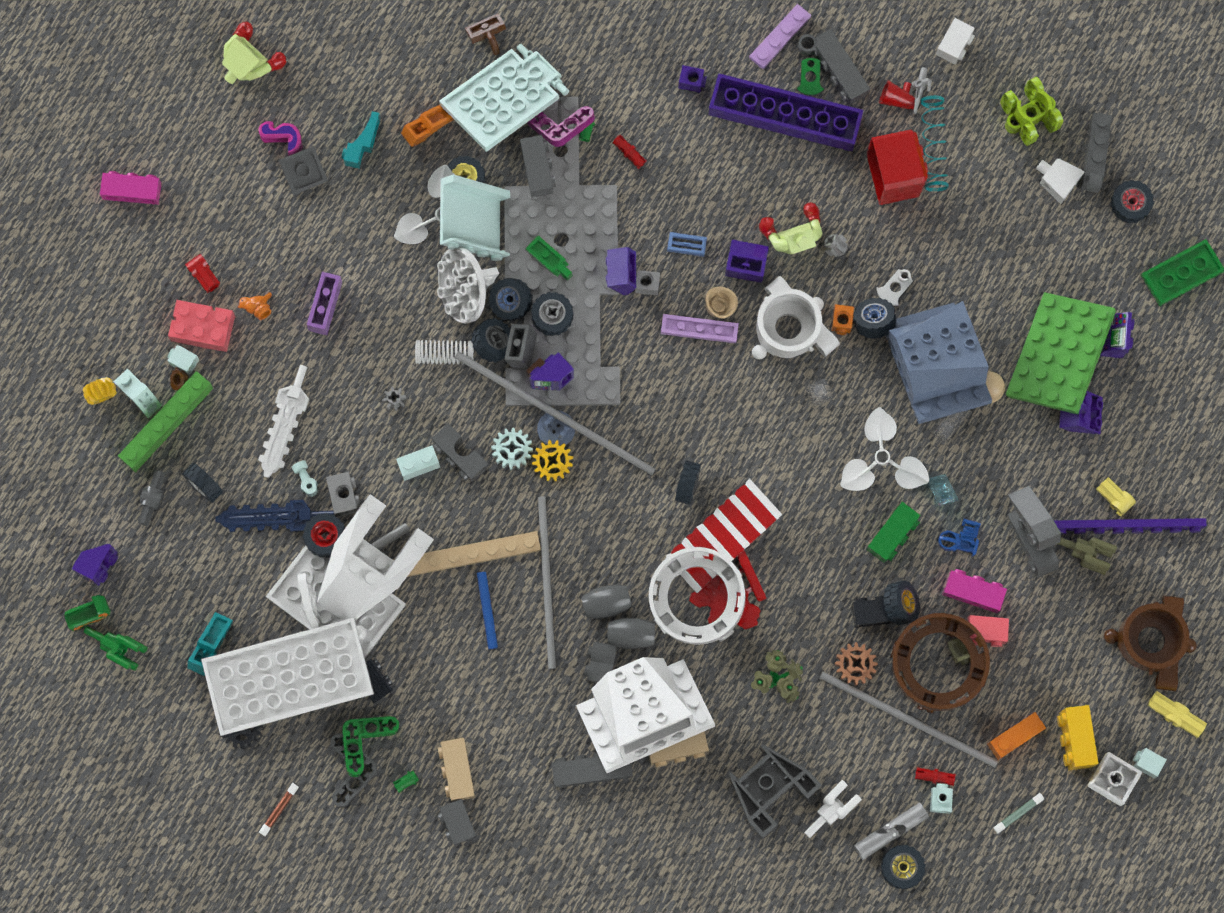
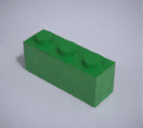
M901 502L866 550L884 564L887 560L892 561L898 553L895 551L897 546H903L909 538L907 533L910 529L914 531L920 524L918 519L921 515L904 502Z

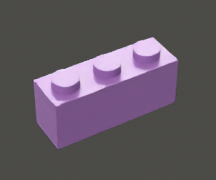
M322 272L307 322L309 331L323 335L328 334L342 286L341 276Z

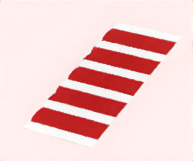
M749 478L745 485L741 486L734 495L730 496L723 505L719 506L714 514L708 516L703 524L697 526L692 534L685 537L681 544H678L670 554L666 555V558L682 549L703 547L715 550L732 561L782 514ZM694 552L693 558H705L713 561L714 555L709 553L708 557ZM693 567L686 569L680 575L698 593L717 573L707 568Z

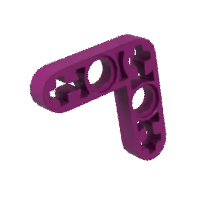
M584 106L559 125L543 112L536 115L527 124L539 135H542L551 145L560 147L592 124L595 120V115L591 107ZM570 124L577 125L574 129L567 128ZM544 125H550V128L547 130L541 129Z

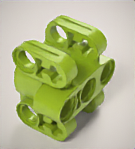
M1038 77L1027 81L1024 91L1030 101L1029 103L1021 107V100H1018L1012 90L1004 93L1000 101L1002 109L1009 115L1005 122V129L1012 134L1019 132L1026 146L1037 141L1039 134L1035 124L1042 121L1046 129L1053 133L1061 128L1064 121L1061 112L1055 108L1056 102L1054 98L1044 91V86ZM1026 112L1033 113L1035 117L1027 116ZM1010 121H1016L1018 126L1012 125Z

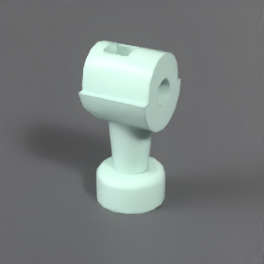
M306 461L297 462L292 466L295 474L299 473L302 481L301 489L307 496L313 497L318 493V484L307 473L308 465Z

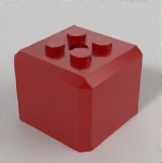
M910 129L872 137L867 150V160L879 205L919 197L928 178V167L923 159V148L919 144L917 133Z

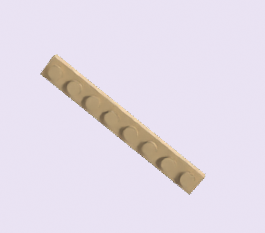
M535 531L424 553L407 577L541 551L538 533Z

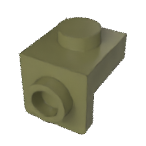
M956 638L947 642L955 664L961 663L963 666L970 663L969 653L959 639Z

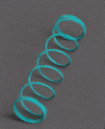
M931 95L921 99V104L926 108H930V110L922 115L921 119L923 122H925L923 116L932 110L945 109L944 107H928L943 104V97ZM929 99H940V100H942V101L936 102V103H925V102H923V101L929 100ZM925 122L926 124H928V125H933V126H930V127H928L927 129H925V130L922 132V136H923V138L926 139L927 141H931V142H933V143L927 145V146L923 149V153H924V155H926V156L929 157V158H934V157L928 156V155L925 153V149H926L928 146H930V145H933V144H936V143H946L947 141H945V140H942V141H932V140H929V139L925 138L924 132H925L926 130L932 128V127H936V126L942 127V126H945L946 124H937V125H934V124H930V123H928V122ZM947 157L934 158L927 162V164L936 160H946ZM928 172V174L936 176L926 181L925 189L927 191L933 192L948 189L949 184L944 181L927 183L933 178L945 177L948 174L938 175ZM945 185V187L941 188H929L928 186Z

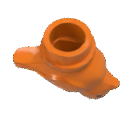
M269 292L265 296L242 297L239 300L238 308L245 309L249 314H254L256 318L263 320L271 314L267 301L271 298L272 293Z

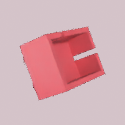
M176 300L173 313L175 320L171 321L168 334L171 342L227 352L235 319L233 310L216 307L214 311L212 306Z

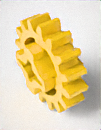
M548 440V445L542 442V449L536 448L535 450L538 454L532 455L536 459L535 462H532L533 466H537L534 470L535 473L540 471V478L545 475L547 476V481L553 477L554 481L557 482L558 476L564 479L563 473L569 474L570 471L567 468L573 467V464L569 463L573 456H568L571 450L564 449L565 443L559 446L558 440H556L555 444ZM556 448V451L548 453L545 450ZM562 453L565 456V465L560 460ZM558 454L556 458L557 464H552L548 467V458H553ZM540 457L545 460L543 469L540 465ZM551 469L560 470L558 473H548Z

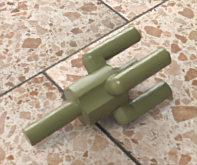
M1061 537L1060 543H1058L1071 549V556L1081 559L1080 565L1102 575L1106 574L1111 564L1097 559V553L1111 558L1117 549V546L1097 538H1091L1090 542L1077 538L1075 543Z

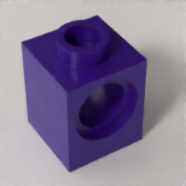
M682 65L678 88L700 93L701 87L705 88L707 76H704V69ZM695 77L698 80L696 82L689 81V78Z

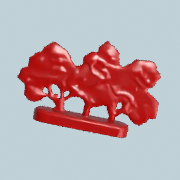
M743 550L737 556L742 567L738 570L741 574L745 573L750 587L745 588V607L737 625L747 630L758 625L757 619L761 611L758 606L751 604L747 600L749 593L753 592L759 602L767 599L745 550ZM718 574L698 593L695 591L691 593L689 601L699 608L711 607L710 615L707 619L709 624L716 621L722 615L728 601L726 585ZM737 592V601H736V607H735L734 612H738V609H739V607H737V604H738V596H741V593H738V592Z

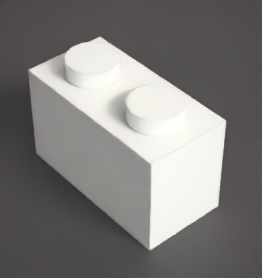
M954 18L937 49L936 55L953 64H956L958 59L962 61L966 54L965 46L967 44L971 45L975 37L973 35L974 27Z

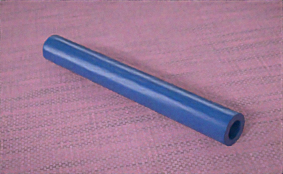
M479 572L477 573L488 649H497L498 645L487 573Z

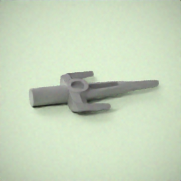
M924 67L920 69L918 80L912 82L909 92L911 95L913 88H916L913 114L917 113L923 90L926 89L927 85V91L930 92L932 80L926 78L928 69Z

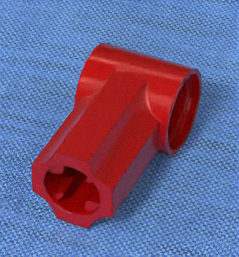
M201 254L185 264L189 272L192 273V276L197 278L207 293L212 292L220 285V282L210 270L209 264Z

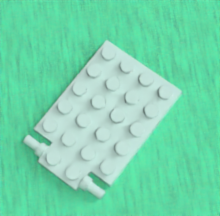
M519 44L516 49L523 55V59L511 49L439 101L440 106L486 152L559 99V95L550 85L554 89H558L564 96L569 93V90L562 84L561 74L538 51L534 53L531 50L528 51L522 44Z

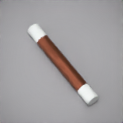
M291 784L259 831L260 834L263 836L267 835L299 788L297 785Z

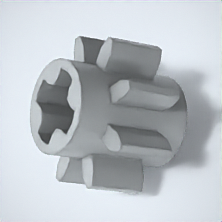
M842 234L829 235L825 240L824 246L827 248L825 252L830 256H842L847 250V239Z
M391 387V391H384L387 398L382 399L383 403H388V410L392 407L397 412V407H405L402 400L406 399V395H401V388L397 391L394 390V387ZM392 396L397 397L396 402L392 401Z

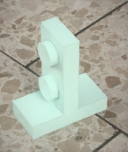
M128 369L113 381L139 407L147 418L162 406L144 383H141Z

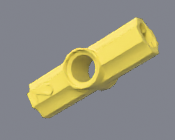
M1158 691L1155 692L1147 705L1164 716L1167 722L1171 721L1172 725L1178 728L1181 727L1196 738L1206 728L1207 723L1190 713L1186 706L1179 702H1173Z

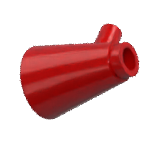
M888 80L882 90L879 104L913 110L915 98L909 94L912 84L905 82L903 89Z

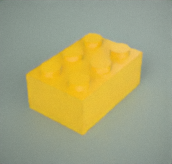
M1089 705L1063 709L1059 712L1060 716H1057L1058 727H1062L1063 735H1060L1061 746L1065 747L1066 752L1063 755L1064 765L1068 766V771L1092 768L1098 765Z

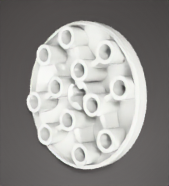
M463 247L453 250L449 249L437 264L439 284L437 293L439 298H442L445 312L448 315L450 314L460 323H471L481 316L485 305L486 291L494 283L499 272L497 267L481 270L474 255Z

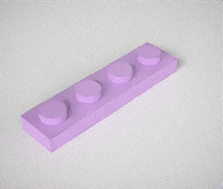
M797 4L754 50L749 59L764 69L811 18V14Z
M663 314L661 334L736 343L739 323Z

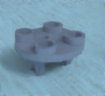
M559 411L564 415L568 416L569 418H571L567 413ZM545 413L538 422L537 433L545 445H548V440H551L552 444H555L556 440H558V445L561 446L564 443L567 445L572 441L575 429Z

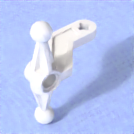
M307 573L298 574L303 607L312 629L324 626L314 603L309 576ZM357 625L361 641L366 637L367 631L363 626Z

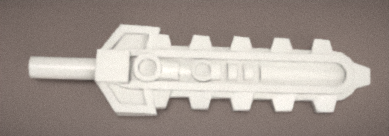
M300 365L293 386L290 385L278 391L275 403H277L276 406L279 408L278 415H273L272 417L275 424L273 428L268 429L267 433L271 436L269 441H264L263 447L266 451L258 459L262 462L261 466L264 470V477L270 478L279 468H284L285 462L282 461L283 455H288L290 449L286 446L288 441H293L294 435L291 432L293 428L298 426L299 422L296 421L297 414H302V411L305 412L309 398L301 389L307 370L306 366Z

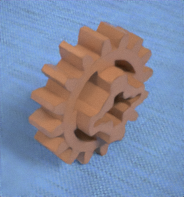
M855 642L854 647L847 644V650L841 648L842 655L837 654L836 656L840 661L835 662V666H839L836 673H842L840 679L847 678V684L854 681L855 686L858 685V681L865 684V678L871 680L872 676L870 673L875 674L876 670L873 667L878 665L877 662H873L876 655H870L872 649L865 650V644L860 648L857 642ZM851 652H860L861 654L854 655ZM844 658L847 661L848 665L846 669H844L843 666ZM866 659H868V662H869V668H868V670H867V667L865 666V660H866ZM853 661H860L859 667L856 666L854 668L852 666ZM852 673H859V674L862 675V676L855 677V676H851V674H852Z

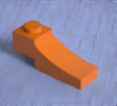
M439 104L422 113L418 119L406 124L401 134L410 146L414 147L424 142L430 135L454 119Z

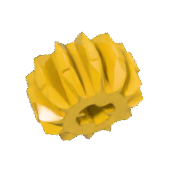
M107 377L90 382L82 389L85 400L91 405L109 400L117 394L115 384L112 379Z

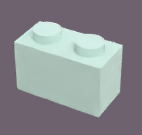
M433 446L396 459L404 481L440 468Z

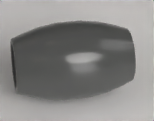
M607 585L591 590L582 596L587 618H607L623 613L632 607L626 585Z
M621 618L608 622V644L624 649L650 647L655 644V623L639 618Z

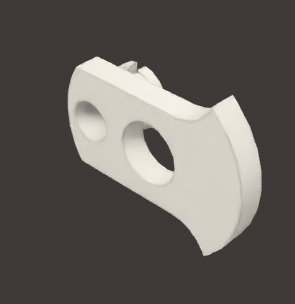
M898 269L883 287H877L878 296L881 299L888 300L893 306H899V297L913 282L910 272L906 269ZM901 275H906L907 278L903 279ZM898 283L901 290L893 292L890 289V285Z

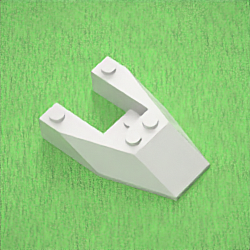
M372 495L366 498L334 543L317 600L319 605L342 621L351 618L356 620L397 590L434 540L417 528L395 560H392L363 539L386 507L385 504Z

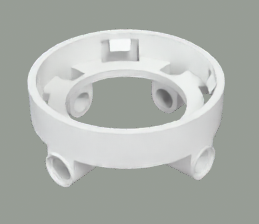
M691 547L671 554L658 566L649 587V603L655 618L654 621L664 634L667 633L674 639L688 644L700 645L717 640L720 642L724 641L734 633L733 628L739 622L745 607L746 596L742 574L726 556L708 548ZM694 552L708 557L709 553L713 554V561L705 558H693ZM703 567L714 571L722 578L727 588L728 601L724 612L716 621L706 626L695 627L682 623L673 615L668 604V590L671 582L689 568ZM655 581L661 582L659 589V601L653 600V595L657 594L658 585L655 584ZM737 592H738V593H741V596H738V604H737V607H739V609H738V612H734L735 607H736ZM693 636H702V639H697V637Z

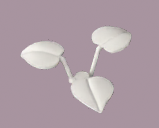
M447 165L436 169L428 181L429 194L434 198L440 197V202L441 178L454 174ZM440 208L435 211V217L423 223L422 218L418 214L408 213L404 215L398 222L394 238L406 244H418L424 241L428 236V230L425 225L435 220L440 222Z
M878 407L870 414L865 424L866 437L872 442L879 440L880 450L875 453V461L869 467L861 459H854L846 464L840 485L847 490L860 491L869 488L875 480V476L870 470L876 464L884 466L890 463L898 468L895 473V479L903 488L913 489L929 482L928 472L920 460L908 456L904 457L901 460V464L898 465L890 459L889 452L883 449V440L888 441L892 439L896 434L897 426L894 419L881 407Z

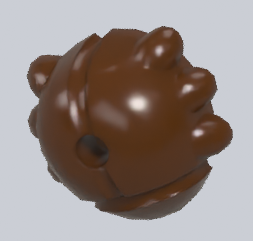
M178 367L172 370L170 375L172 389L179 390L189 380L187 373Z

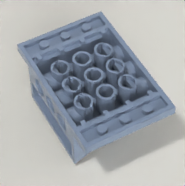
M963 301L956 305L955 303H950L896 319V327L889 330V335L886 336L918 424L992 403V398L986 386L989 366Z

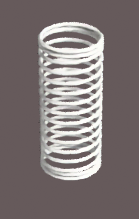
M416 340V364H420L421 361L423 364L425 362L429 364L430 360L431 364L434 363V360L436 365L438 361L440 364L443 361L446 364L448 359L449 365L451 361L453 365L455 362L459 365L460 361L453 357V341H451L449 360V341L447 340L446 359L444 340L442 341V358L440 355V340L438 341V357L436 359V340H434L432 360V341L430 340L428 358L427 340H425V357L423 358V340H421V345L420 340ZM457 340L455 341V356L458 352ZM460 340V344H459V352H460V353H462V341H461V340ZM470 340L468 341L467 357L473 360L474 348ZM464 341V355H466V341Z

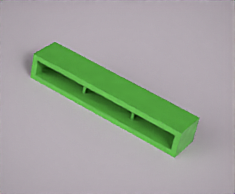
M196 371L118 455L121 461L136 473L212 391L211 383Z

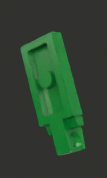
M537 236L525 248L526 252L556 277L561 275L568 281L573 276L572 272L567 268L569 264L566 262V259L540 236Z

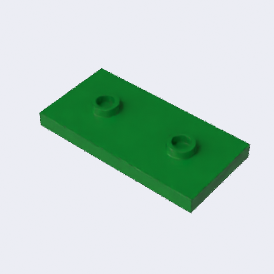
M1207 239L1141 273V277L1161 307L1224 273V267Z

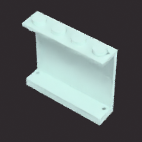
M454 174L441 178L440 245L447 246L451 250L463 247L471 253L477 254V257H489L492 261H501L502 258L510 256V253L505 252V250L500 251V201L509 199L510 191Z

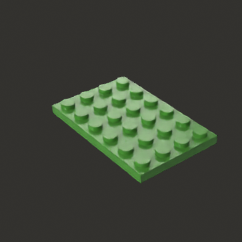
M1044 292L1006 396L1078 414L1115 316V308Z

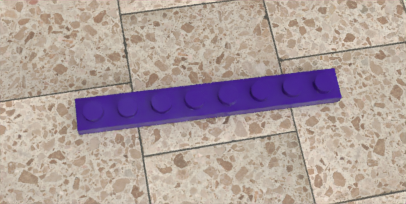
M1206 518L1054 520L1061 535L1066 534V531H1074V534H1085L1086 531H1093V534H1103L1105 531L1121 534L1124 533V530H1131L1134 534L1143 533V530H1151V533H1162V530H1170V533H1180L1182 530L1197 533L1207 526Z

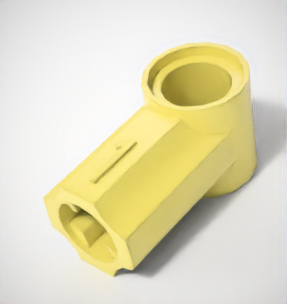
M1109 477L1096 489L1110 503V507L1117 511L1116 513L1119 516H1123L1136 503L1135 499L1128 492L1122 491Z

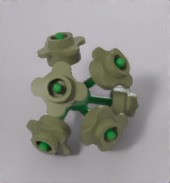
M779 650L767 652L765 659L768 661L767 667L771 670L770 674L767 675L761 671H756L751 687L761 690L762 693H767L769 688L776 686L777 691L781 693L782 698L787 700L788 704L790 701L794 702L799 698L800 692L797 691L799 687L794 685L793 680L798 678L802 681L803 667L800 663L796 664L794 659H791L792 664L788 665L785 662L787 660L786 656ZM782 668L788 669V672L781 675L775 673L781 671Z

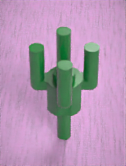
M88 626L84 629L85 634L100 642V649L107 652V659L127 670L132 669L136 671L139 665L124 656L128 648L135 652L140 651L143 654L148 649L147 646L129 636L115 635L111 632L103 635Z

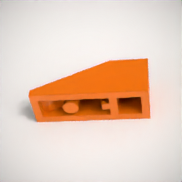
M1034 712L987 743L997 760H999L1046 729L1036 712Z

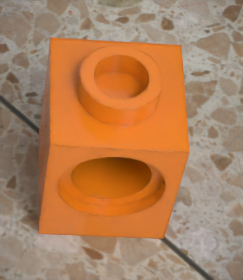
M835 304L831 331H835L838 335H846L851 332L854 307ZM843 317L847 320V323L840 324L837 319Z

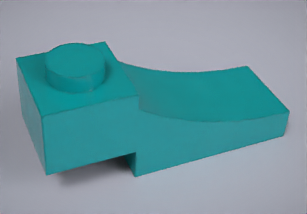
M372 111L370 119L361 135L353 143H348L347 148L343 149L342 159H344L345 166L360 169L364 152L372 153L381 120L380 113Z
M214 613L188 660L187 669L205 676L201 659L217 654L233 623L232 619L219 613Z

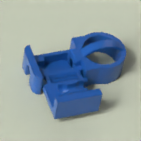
M963 519V532L960 531V534L948 530L942 532L938 538L939 546L945 551L955 552L957 549L972 553V557L975 556L979 540L976 538L981 523ZM949 534V535H951L953 538L946 537V536H943V535ZM941 540L953 542L955 544L952 547H945L942 544Z

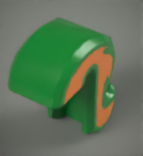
M96 595L92 596L91 602L67 610L64 617L69 630L75 631L82 629L85 625L107 618L111 610L106 597Z

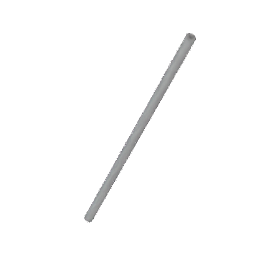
M459 351L455 356L457 360L648 474L653 475L656 469L466 355Z

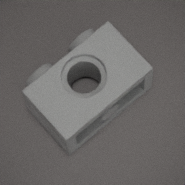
M349 472L326 477L335 516L340 517L356 513L358 506H361L359 496L354 494L353 488H357L354 476L350 477ZM347 490L349 491V496L347 498H340V492Z

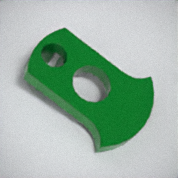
M806 58L801 61V84L796 88L800 93L816 95L824 90L820 85V60ZM812 61L814 63L813 67H809L807 62ZM809 71H812L816 76L813 82H808L805 79V74Z

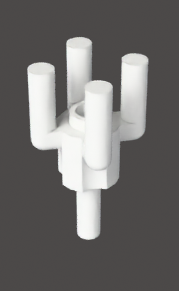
M843 780L823 799L824 805L817 811L820 817L804 832L809 838L825 822L831 826L838 818L843 819L862 800L856 794L844 806L836 798L848 786Z

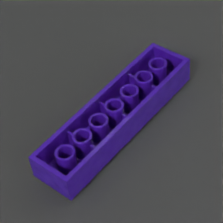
M718 73L708 115L853 152L864 110Z

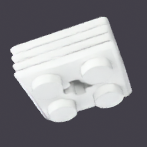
M1108 752L1104 755L1088 783V787L1117 805L1122 806L1128 799L1142 771ZM1117 775V780L1119 782L1112 783V779L1110 777Z

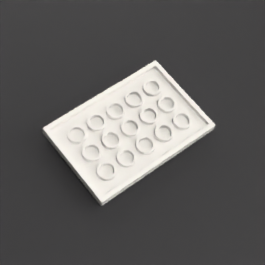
M305 546L266 597L310 630L312 628L304 611L298 574L307 573L309 576L314 603L323 621V625H329L342 620L317 603L331 556L329 558L318 557V555L312 554L307 546ZM392 593L355 620L356 626L361 625L367 631L366 637L360 641L365 658L406 606V603Z

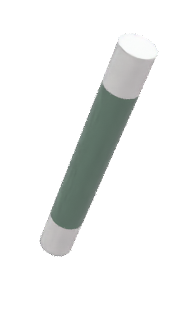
M1037 794L993 827L995 832L999 834L1043 801L1044 797L1042 794Z

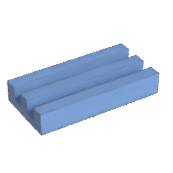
M670 232L667 251L704 257L707 237ZM673 238L699 241L702 242V245L672 240ZM672 245H676V246L697 248V249H701V251H699V250H692V249H685V248H678V247H671V246H672Z

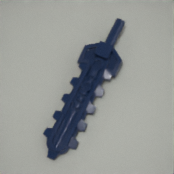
M290 500V503H286L285 507L272 504L271 508H265L264 504H258L255 509H251L250 505H243L242 509H236L235 505L228 507V510L222 512L221 515L216 516L215 522L228 528L229 532H235L236 528H243L244 532L250 531L251 527H257L258 531H264L266 526H272V530H278L279 526H286L290 532H304V527H306L307 521L311 520V517H315L320 513L335 514L334 510L312 511L304 500Z

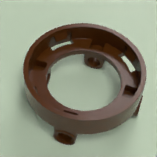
M947 613L925 615L909 624L898 640L895 641L890 656L892 658L894 678L900 690L909 700L917 704V709H925L928 713L953 710L970 702L980 692L982 687L984 688L990 668L989 650L981 633L967 620ZM927 619L929 620L931 625L925 626L913 634L911 629L914 626L918 628L926 624ZM934 633H942L959 639L966 647L970 656L971 665L967 679L960 687L946 693H936L922 687L915 680L910 668V656L914 646L925 636ZM974 634L977 636L975 641L979 648L983 647L984 652L981 654L978 653L974 642L970 638ZM965 693H968V695H969L968 697L964 696V697H962V698L956 700V703H954V704H951V703H950V701L955 700V699H957V698L963 696Z

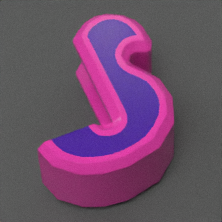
M271 121L260 125L258 131L264 143L288 142L289 156L302 150L303 143L300 131L295 125L282 123L275 128Z

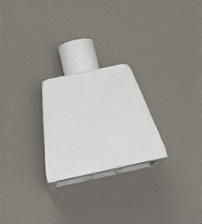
M1056 159L1052 166L1042 160L1036 168L1044 174L1040 184L1060 204H1062L1084 174L1083 170L1061 159Z

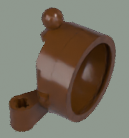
M1163 596L1162 604L1154 602L1143 605L1134 610L1124 620L1119 632L1114 629H1108L1104 632V640L1109 644L1118 642L1119 650L1130 665L1148 671V675L1151 676L1153 672H1157L1155 688L1159 690H1177L1179 660L1185 653H1192L1197 648L1195 640L1189 638L1188 626L1182 617L1184 598ZM1154 628L1162 634L1164 644L1160 651L1148 653L1141 649L1138 643V636L1143 629Z

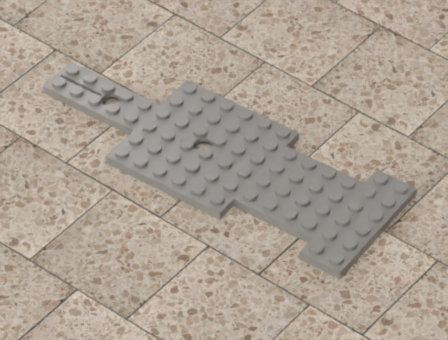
M559 97L556 102L542 112L559 125L578 110V97ZM558 102H559V119H558ZM570 124L567 128L574 129L577 125ZM544 125L541 129L547 130L550 128V125ZM577 134L564 144L568 151L563 157H557L553 153L554 146L547 141L549 152H546L547 159L551 158L552 169L549 170L550 176H554L556 187H553V194L531 198L529 186H504V189L510 191V198L504 200L505 252L510 253V256L505 257V279L516 278L525 282L531 289V294H533V303L542 294L558 292V294L565 295V298L570 300V304L573 307V322H571L570 328L568 327L567 331L561 333V335L550 336L539 332L534 326L531 316V305L530 311L524 316V325H530L537 333L531 366L539 358L545 361L551 354L555 355L559 352L574 368V379L560 391L536 390L530 387V378L526 373L527 369L505 368L506 380L549 406L620 405V367H601L600 295L619 294L607 287L606 283L607 250L618 248L617 185H579V134ZM557 234L567 235L569 241L565 246L559 247L554 243V237ZM537 236H540L566 259V262L569 264L567 268L573 275L568 281L561 275L556 277L525 251V248ZM554 311L549 312V316L552 315L555 317L556 313ZM506 389V406H534Z

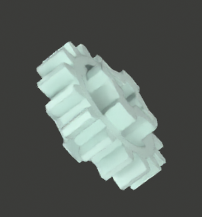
M512 428L511 432L505 429V434L503 435L499 432V439H493L496 445L491 446V449L496 451L492 453V456L498 457L496 463L502 462V468L509 465L510 470L513 469V466L520 469L521 463L526 466L525 459L531 460V455L528 453L533 452V448L529 447L532 445V441H527L528 434L522 436V430L520 429L516 433L515 428ZM509 438L507 442L502 443L505 439ZM516 439H520L524 445L519 444ZM511 445L515 446L514 452H510L509 448H511ZM500 453L506 454L508 460L503 458ZM518 455H523L518 460H515Z

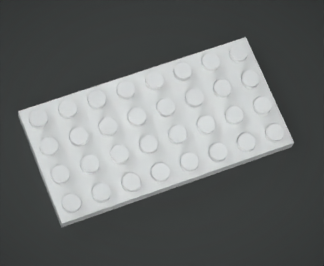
M355 618L201 659L220 736L374 695Z

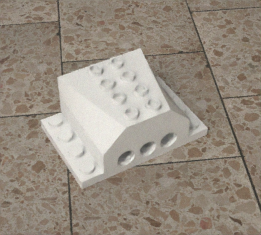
M640 658L606 673L592 688L594 698L576 705L606 773L715 727V723L684 659L667 666L664 658Z

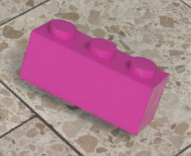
M109 171L102 174L100 196L103 200L159 205L162 183L155 175H146L144 177L138 176L135 173L122 175L115 171Z
M955 569V571L951 570L942 595L998 614L1007 589L1003 588V585L1000 583H988L980 576L970 577L966 575V572Z

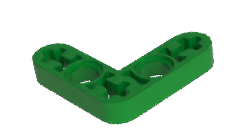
M395 717L351 719L343 724L342 737L345 767L349 776L358 777L364 770L361 738L395 735L399 729V721ZM379 722H382L381 726H387L388 722L395 725L393 730H389L388 727H382V732H379ZM373 723L376 726V731L372 733L366 731V724ZM349 725H352L354 729L356 728L353 738L358 739H350V731L346 730ZM350 744H356L359 750L356 753H350L347 747ZM352 758H356V766H360L357 772H354L352 768L350 769L353 764Z

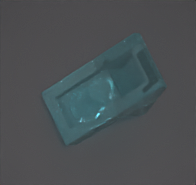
M946 474L929 478L928 486L934 496L936 508L958 501V497Z

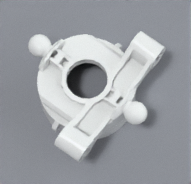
M778 276L765 287V291L769 296L764 298L765 301L762 303L757 317L756 330L761 345H756L752 349L754 358L763 359L767 352L773 356L793 358L807 351H814L813 345L826 357L840 345L838 339L822 323L820 310L823 309L824 302L821 298H812L805 292L791 289L781 276ZM789 315L798 319L801 324V331L798 336L793 339H785L779 336L775 329V324L779 318Z

